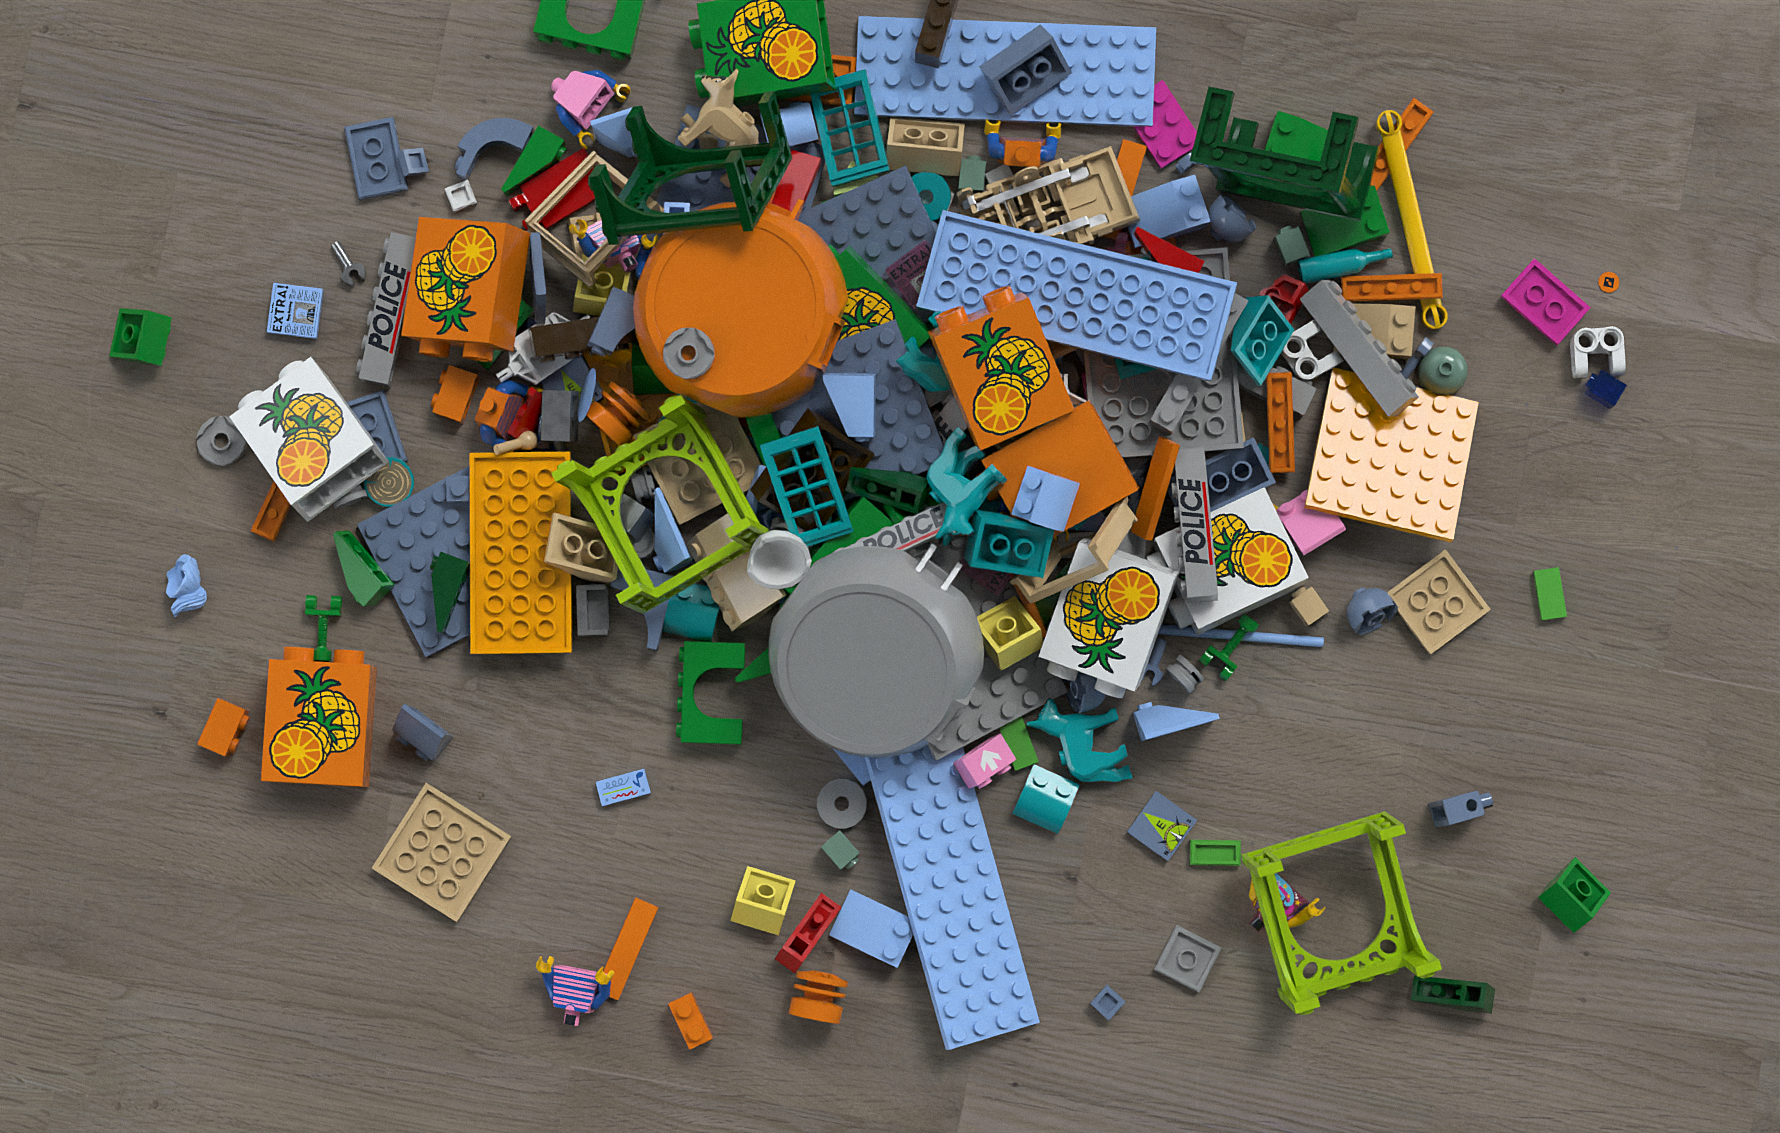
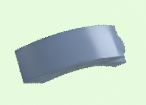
M510 118L490 119L476 125L464 135L457 146L461 152L465 153L464 156H459L455 164L457 176L463 180H468L479 156L492 146L505 145L523 152L535 132L533 126Z

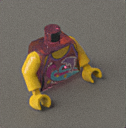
M1274 873L1289 928L1303 925L1314 916H1319L1323 913L1326 907L1322 909L1315 907V904L1320 900L1319 898H1315L1309 904L1278 873ZM1251 879L1249 891L1250 905L1257 913L1248 923L1257 932H1260L1265 925Z

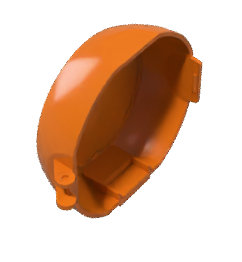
M775 192L753 231L743 232L742 225L665 232L656 242L648 256L634 295L633 319L636 337L648 365L657 378L670 391L735 417H754L770 414L788 407L812 391L819 372L825 373L845 324L841 317L848 302V293L841 268L833 252L816 231L797 221L803 209L804 200L798 199L791 212L771 204ZM724 202L710 205L697 211L736 207L735 202ZM681 328L701 330L713 343L715 358L712 366L704 375L698 378L684 379L674 375L667 368L663 360V349L667 338ZM686 346L682 350V357L687 361L692 360L696 355V350L692 346Z

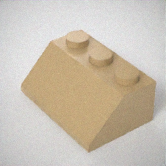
M890 117L886 153L889 169L897 170L907 166L909 172H933L948 177L960 176L965 124Z

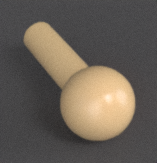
M688 113L680 119L687 128L695 124L694 119ZM703 133L697 138L701 150L719 147L717 137L712 134Z
M525 431L519 438L496 444L493 449L497 455L519 448L530 451L537 445V436L531 431Z

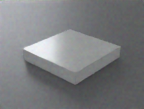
M1176 925L1154 970L1199 993L1222 947Z

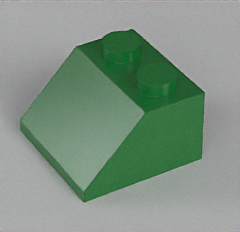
M120 308L109 357L146 365L162 366V361L166 354L167 338L171 331L172 317L149 310Z
M1574 857L1546 885L1538 898L1565 926L1575 933L1593 919L1611 892Z

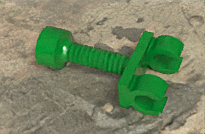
M306 595L305 615L318 616L319 618L318 644L314 650V661L331 662L332 651H329L326 647L327 621L329 616L342 617V597L331 596V610H316L317 596Z
M1245 613L1238 620L1240 627L1223 650L1219 651L1210 644L1199 659V662L1207 666L1214 655L1224 661L1227 665L1219 674V677L1224 681H1227L1238 667L1235 662L1229 659V655L1233 653L1232 651L1236 649L1235 647L1239 645L1246 633H1254L1260 626Z

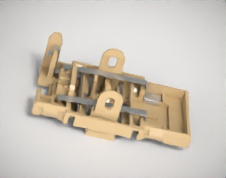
M1111 146L1085 156L1074 157L1065 163L1060 158L1043 164L1040 167L1025 168L1013 176L986 185V191L983 193L973 194L971 187L957 192V206L961 215L1018 229L1027 222L1038 219L1040 226L1030 227V232L1066 240L1063 233H1067L1069 241L1083 245L1089 242V245L1093 244L1096 236L1102 237L1113 233V231L1140 222ZM1043 172L1044 177L1042 178L1039 173ZM1046 185L1049 187L1054 202L1060 200L1062 206L1049 208L1051 202L1045 188ZM1013 197H1015L1020 213L1024 217L1022 220L1016 222L1015 216H1018L1019 212L1017 210ZM1065 212L1066 215L1060 217L1063 225H1060L1058 220L1046 223L1045 216L1051 213Z

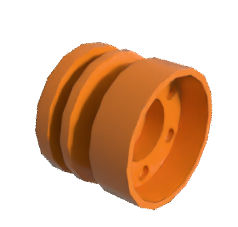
M611 381L608 387L615 395L611 397L603 390L601 394L607 402L606 405L603 406L593 401L590 404L586 417L614 443L621 446L633 437L626 427L629 423L638 429L642 427L635 419L637 414L645 421L650 416L643 407V404L626 388L618 386Z
M816 970L797 971L796 977L807 981L806 985L795 983L794 988L803 991L804 996L791 998L788 1014L840 1024L843 1007L834 1004L833 998H845V993L837 992L835 989L836 986L847 988L848 981L834 974Z

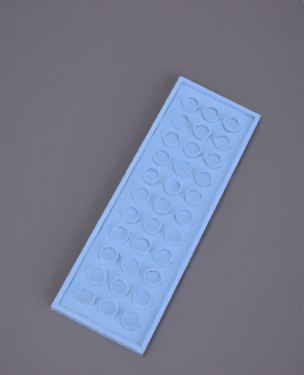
M858 17L856 71L863 69L867 71L878 117L986 121V119H989L988 121L1000 120L1001 122H1050V124L1127 127L1153 126L1156 27L953 20L938 69L915 63V50L924 19ZM1041 24L1053 36L1072 73L1010 115L988 84L979 66ZM861 85L855 87V102L864 100ZM866 106L856 107L854 115L868 116Z
M943 210L916 307L930 312L941 311L942 313V311L957 306H964L966 314L969 315L986 307L982 299L985 294L1010 285L1014 295L1022 292L1029 297L1046 341L1211 382L1237 288V282Z
M926 745L916 751L903 755L881 758L865 757L945 1049L950 1050L1040 1023L975 788L967 787L953 762L965 755L964 749L961 747L938 760H934Z

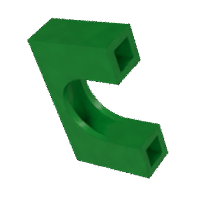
M569 0L540 1L533 30L535 37H538V41L552 44L553 41L560 42L563 47L576 50L577 47L586 48V52L594 55H601V52L611 54V58L625 61V58L632 59L645 0H617L614 16L610 24L604 30L594 34L581 33L567 21Z
M684 641V647L679 648V662H684L683 672L678 674V687H683L682 697H678L677 712H682L681 722H677L676 737H681V743L742 745L743 719L713 718L703 714L695 703L694 688L698 679L710 670H744L745 643Z

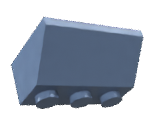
M1041 24L979 66L988 84L1010 115L1072 73L1053 36Z

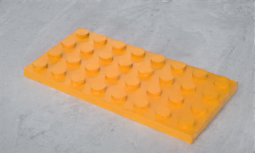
M505 452L498 455L495 453H469L470 654L572 653V574L544 562L553 513L571 517V489L557 483L551 474L557 470L559 464L568 460L571 461V452Z

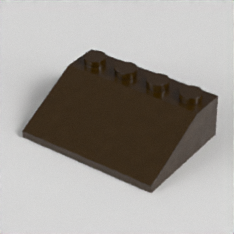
M807 408L789 435L816 426L819 427L844 499L848 493L846 487L850 469L852 467L866 468L875 453L860 442L854 441L853 437H848L846 432L826 418ZM815 443L796 449L801 464L819 458ZM791 450L773 456L778 471L796 466ZM822 464L803 469L808 485L826 479ZM766 466L750 491L758 502L783 516ZM798 471L780 477L785 492L803 487ZM829 485L810 490L815 506L834 500ZM806 492L787 498L792 513L810 507ZM836 505L817 511L822 526L826 524L834 513ZM813 513L794 518L796 524L808 531L817 528Z

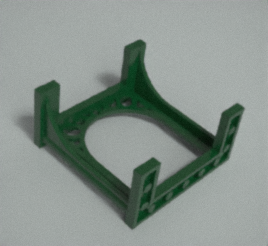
M1208 86L1190 162L1204 165L1218 180L1215 188L1217 191L1352 220H1362L1379 147L1354 142L1359 122L1358 116L1332 112L1321 160L1315 161L1253 148L1259 123L1233 117L1228 141L1223 142L1235 93Z
M764 92L758 103L769 143L703 150L682 148L668 142L649 125L643 106H633L625 119L627 131H630L632 150L637 154L639 163L618 197L615 195L606 164L596 165L588 177L589 188L593 191L595 197V209L597 213H600L602 220V232L607 237L609 245L619 244L625 236L742 225L743 232L753 231L792 160L775 92ZM761 166L750 185L746 168ZM726 170L736 207L663 213L650 209L646 203L653 191L674 178L690 173Z

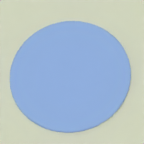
M594 368L587 374L581 390L577 412L579 422L584 420L593 398L596 382V371Z

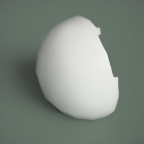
M771 530L763 533L755 540L748 559L747 573L755 583L766 588L783 589L792 587L799 583L810 569L811 557L808 547L800 537L788 531Z

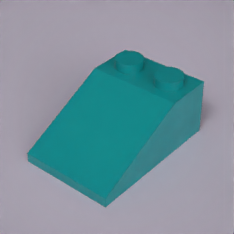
M1268 295L1246 297L1248 302L1234 325L1231 352L1257 385L1263 383L1294 332V328Z
M981 510L974 512L971 523L974 535L968 537L964 559L971 567L1039 578L1044 577L1054 529L999 513Z

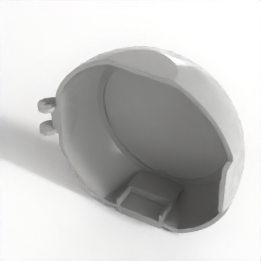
M934 544L929 546L920 561H917L905 551L879 546L854 547L829 554L812 564L774 616L769 635V664L775 688L793 719L807 733L821 743L837 751L860 757L881 758L903 755L916 751L930 743L938 745L949 722L960 708L965 709L975 690L974 684L983 670V637L978 619L967 597L951 585L962 564L957 562L949 574L929 560L937 548Z

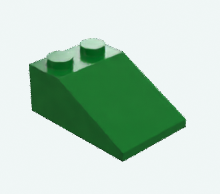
M1277 111L1264 150L1320 161L1328 130L1303 118Z
M1375 185L1369 188L1361 221L1310 210L1300 211L1314 257L1343 251L1382 239L1390 233Z

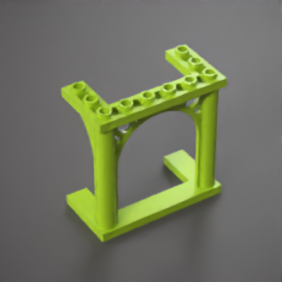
M681 394L679 396H671L665 400V404L659 407V409L666 418L660 421L658 427L652 431L647 430L640 433L634 442L619 446L614 454L609 457L599 458L594 462L595 465L589 469L573 460H568L559 464L557 470L551 473L557 483L571 489L583 503L629 587L616 595L620 604L642 614H645L750 551L755 540L761 534L769 532L768 528L759 523L704 421L707 416L703 408ZM683 433L686 438L685 445L681 450L676 451L673 445L674 439L678 434ZM667 442L668 447L665 450L660 451L659 446H664ZM691 447L696 450V454H689L688 451ZM645 456V459L643 461L639 460V458ZM661 457H681L697 464L709 477L734 523L725 529L729 538L734 541L655 588L623 527L620 515L621 497L628 480L641 466ZM622 468H626L624 475L619 476L616 474L617 471H623ZM606 478H614L618 482V487L615 490L608 491L603 488L602 482ZM604 496L614 497V502L610 505L609 499L605 500Z
M1385 811L1241 854L1243 864L1250 870L1281 985V987L1277 988L1279 997L1295 1014L1307 1015L1314 1012L1315 1008L1320 1007L1318 997L1327 993L1326 990L1333 988L1337 990L1350 987L1351 983L1359 980L1360 982H1368L1375 979L1376 975L1382 973L1384 975L1397 973L1399 968L1402 967L1408 968L1417 977L1420 976L1421 978L1432 977L1436 971L1442 970L1440 960L1426 950L1417 930L1392 838L1406 834L1404 824ZM1367 833L1385 901V916L1382 927L1374 941L1366 949L1352 957L1339 960L1316 957L1301 948L1294 939L1288 926L1274 873L1284 871L1280 860L1282 858ZM1393 926V932H1396L1397 936L1387 933V929ZM1385 939L1391 940L1395 943L1396 950L1393 953H1385L1380 948V942ZM1375 951L1381 956L1369 959V954ZM1301 954L1304 959L1299 962L1295 955ZM1349 961H1353L1354 964L1352 966H1347ZM1310 962H1315L1317 966L1315 974L1310 978H1304V967ZM1331 966V972L1325 971L1322 974L1323 967Z

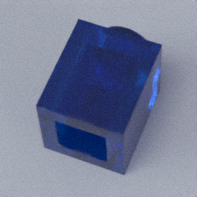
M1601 369L1596 374L1592 373L1585 383V386L1588 388L1584 394L1611 409L1616 405L1627 385Z

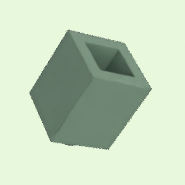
M967 156L966 159H961L958 192L971 187L973 194L983 193L986 161H981V157Z
M1287 226L1277 231L1278 235L1274 237L1273 241L1284 267L1296 263L1298 260L1308 258L1310 254L1299 227L1292 229L1291 226Z
M840 830L821 846L840 869L846 867L849 870L859 861L856 856L860 852Z

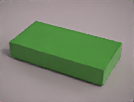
M1559 567L1533 571L1541 621L1567 617Z
M1022 716L999 727L1001 735L1016 757V760L1012 762L1015 771L1039 762Z
M1190 840V865L1241 866V841Z

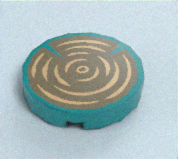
M393 456L386 457L389 463L364 480V487L369 498L376 504L390 507L407 500L414 487V474L410 467L402 459Z

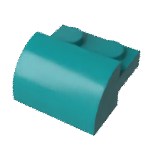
M693 584L671 597L666 609L663 631L705 642H712L720 608L713 600L710 588L700 584Z
M1034 764L1012 814L1058 834L1068 815L1080 784Z

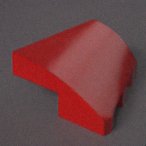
M1283 274L1275 280L1271 287L1264 288L1259 294L1260 296L1268 295L1291 325L1302 305L1300 298L1309 290L1305 283Z
M532 387L527 393L530 395L529 398L519 408L514 421L507 431L515 439L519 438L525 431H531L535 434L542 422V394Z

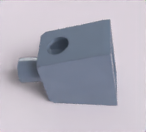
M1472 791L1428 803L1434 826L1441 827L1483 816L1484 809L1493 807V800L1489 792L1479 795L1478 791Z

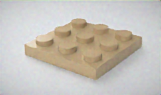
M1446 549L1387 592L1399 607L1398 614L1429 655L1491 610Z

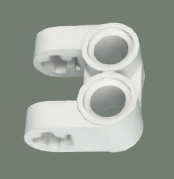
M1316 320L1294 331L1288 342L1295 341L1299 344L1300 351L1298 353H1291L1288 350V342L1281 352V355L1287 360L1293 370L1296 379L1301 378L1312 381L1344 361L1338 350L1319 361L1313 356L1306 340L1323 330ZM1301 363H1309L1313 368L1312 374H1303L1300 370Z
M1613 326L1592 329L1582 328L1572 335L1570 339V353L1573 378H1587V354L1600 353L1608 354L1611 376L1625 375L1624 336L1620 329ZM1606 334L1613 336L1615 340L1614 346L1605 344L1604 336ZM1580 336L1588 337L1590 341L1588 348H1584L1579 344Z

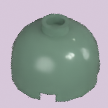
M1439 346L1430 349L1417 366L1420 385L1437 395L1456 393L1467 379L1468 366L1465 358L1458 350L1451 347Z

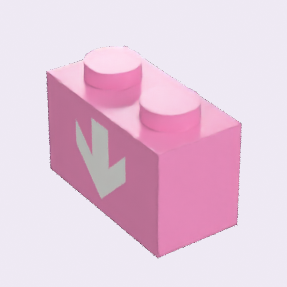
M998 734L990 737L953 762L968 788L978 786L980 789L992 781L990 777L997 773L999 776L1011 769L1009 764L1015 761L1016 757L1003 736Z

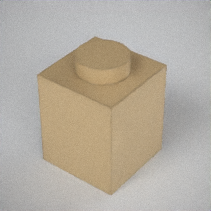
M1303 586L1291 594L1294 599L1289 603L1306 627L1329 612L1313 587L1306 590Z

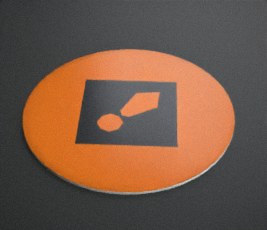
M1613 272L1603 273L1598 280L1600 289L1607 293L1617 290L1619 287L1618 276Z

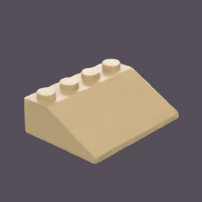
M728 513L697 533L686 543L689 554L696 563L734 541L729 538L725 531L726 528L734 524ZM750 551L703 578L711 590L713 600L718 604L723 613L724 621L729 625L732 632L756 622L786 596L784 589L766 588L752 580L747 573Z

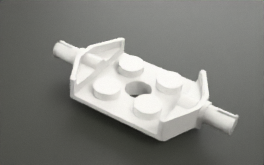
M553 312L546 317L545 323H536L532 327L568 322L570 320ZM587 314L586 316H584V317L581 318L580 320H582V319H589L590 316ZM529 329L515 337L513 352L508 351V367L496 374L501 383L511 376L517 375L537 385L538 382L573 359L565 360V356L555 357V361L549 363H540V360L533 361Z

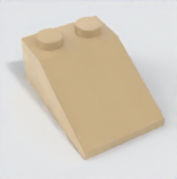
M1353 304L1357 309L1356 315L1360 320L1368 323L1372 329L1370 333L1376 340L1378 339L1384 344L1387 349L1385 353L1389 358L1408 360L1412 356L1415 306Z
M553 513L544 562L584 580L600 584H609L616 580L618 566L596 524Z

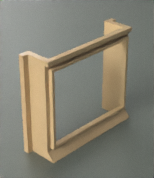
M595 151L525 220L529 229L527 232H540L542 249L589 288L597 282L594 274L595 270L629 236L623 237L620 243L615 245H609L608 240H606L584 262L538 223L596 165L606 164L610 179L622 189L624 188L628 179L603 158L599 157ZM648 197L646 205L654 211L664 213V208L657 201Z
M1128 497L1117 501L1097 533L1085 537L1092 540L1088 545V549L1098 562L1043 585L1061 557L1076 551L1079 541H1076L1061 548L1053 537L1044 577L1014 574L1010 583L1012 585L1017 584L1027 600L1032 604L1108 571V562L1128 533L1132 523L1138 520L1127 505Z

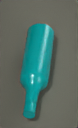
M1391 248L1373 252L1348 249L1297 261L1301 282L1308 284L1360 272L1369 263L1393 258Z

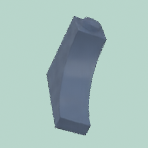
M616 287L611 289L587 343L588 346L592 347V352L601 356H605V354L611 355L618 342L627 334L635 331L633 319L634 295Z
M618 567L617 578L611 582V587L623 591L629 586ZM646 569L655 588L674 577ZM669 599L644 614L648 627V649L658 651Z

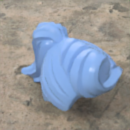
M183 554L176 561L175 567L166 574L169 581L166 593L170 598H178L171 606L174 617H177L180 612L195 610L204 606L207 600L206 591L200 586L201 578L196 559Z

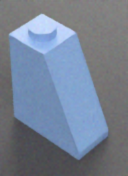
M825 373L823 375L824 384L848 437H854V441H869L870 437L876 435V374Z

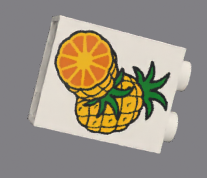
M312 357L304 362L294 361L288 364L280 372L279 380L265 391L257 390L247 394L239 402V410L229 416L289 503L307 522L389 463L332 381Z
M1265 487L1210 512L1218 601L1187 603V596H1182L1180 581H1185L1184 571H1179L1178 556H1183L1182 547H1177L1176 532L1181 531L1180 527L1154 539L1153 547L1156 552L1147 556L1146 560L1180 572L1174 587L1177 598L1171 600L1168 604L1179 629L1191 625L1196 636L1243 615V613H1247L1306 585L1309 577Z
M1083 538L1079 541L1068 574L1098 562L1088 549V545L1092 540ZM1117 549L1108 562V571L1061 591L1039 657L1050 660L1047 672L1055 676L1075 681L1078 671L1097 678L1094 688L1099 692L1116 698H1123L1126 689L1135 691L1140 686L1180 572Z

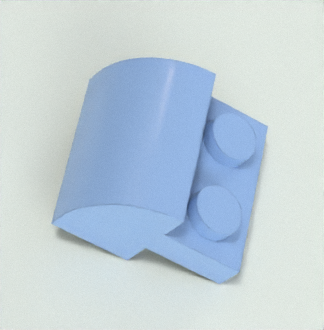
M794 102L789 107L779 109L789 146L818 139L814 118L808 102ZM760 114V118H761V122H762V125H763V128H764L766 140H767V143H769V142H768V138H767V134H766V130H765V127H764L763 119H762V116H761V114Z
M1027 466L1012 515L1064 532L1080 483Z

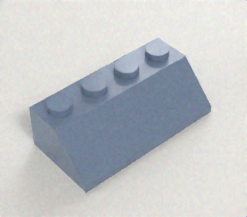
M1254 437L1243 442V449L1226 450L1205 461L1210 512L1264 487L1268 489L1275 485L1276 482ZM1176 476L1170 478L1167 493L1173 506L1178 507V498L1172 497L1171 483H1176Z

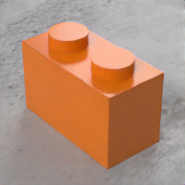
M449 365L448 369L443 370L441 373L439 384H442L439 394L435 393L430 405L433 408L432 412L437 416L464 424L480 377L477 374Z
M217 698L197 745L229 757L230 753L234 754L240 743L237 737L240 731H244L249 723L250 717L247 716L249 710Z
M693 992L668 1003L689 1050L714 1038Z

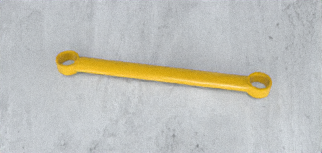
M1386 110L1377 117L1376 128L1382 136L1414 274L1434 273L1400 130L1402 119L1396 111ZM1383 115L1387 118L1389 132L1384 131L1380 126V119ZM1391 115H1393V117H1395L1397 121V127L1395 131ZM1420 299L1423 310L1421 315L1423 325L1431 330L1441 328L1448 319L1447 311L1442 306L1441 299ZM1429 308L1432 310L1435 326L1430 325L1426 320V312ZM1437 308L1441 311V313H1442V315H1443V319H1442V323H1441V324H1440V320H1439V315H1438V312H1437Z

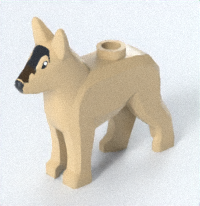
M735 69L729 77L702 76L701 82L710 93V98L702 106L695 124L690 128L685 127L678 136V140L687 147L706 131L727 141L724 147L759 144V132L754 126L753 117L747 112L742 113L733 104L734 84L738 75V69ZM727 173L723 174L719 179L726 187L729 188L730 183Z

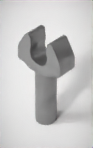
M340 241L333 243L331 247L344 266V271L340 275L343 281L354 287L355 284L350 277L353 271H358L361 278L365 280L366 269L362 263H353Z

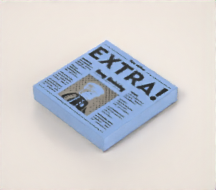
M273 283L267 333L317 339L324 290L321 288Z

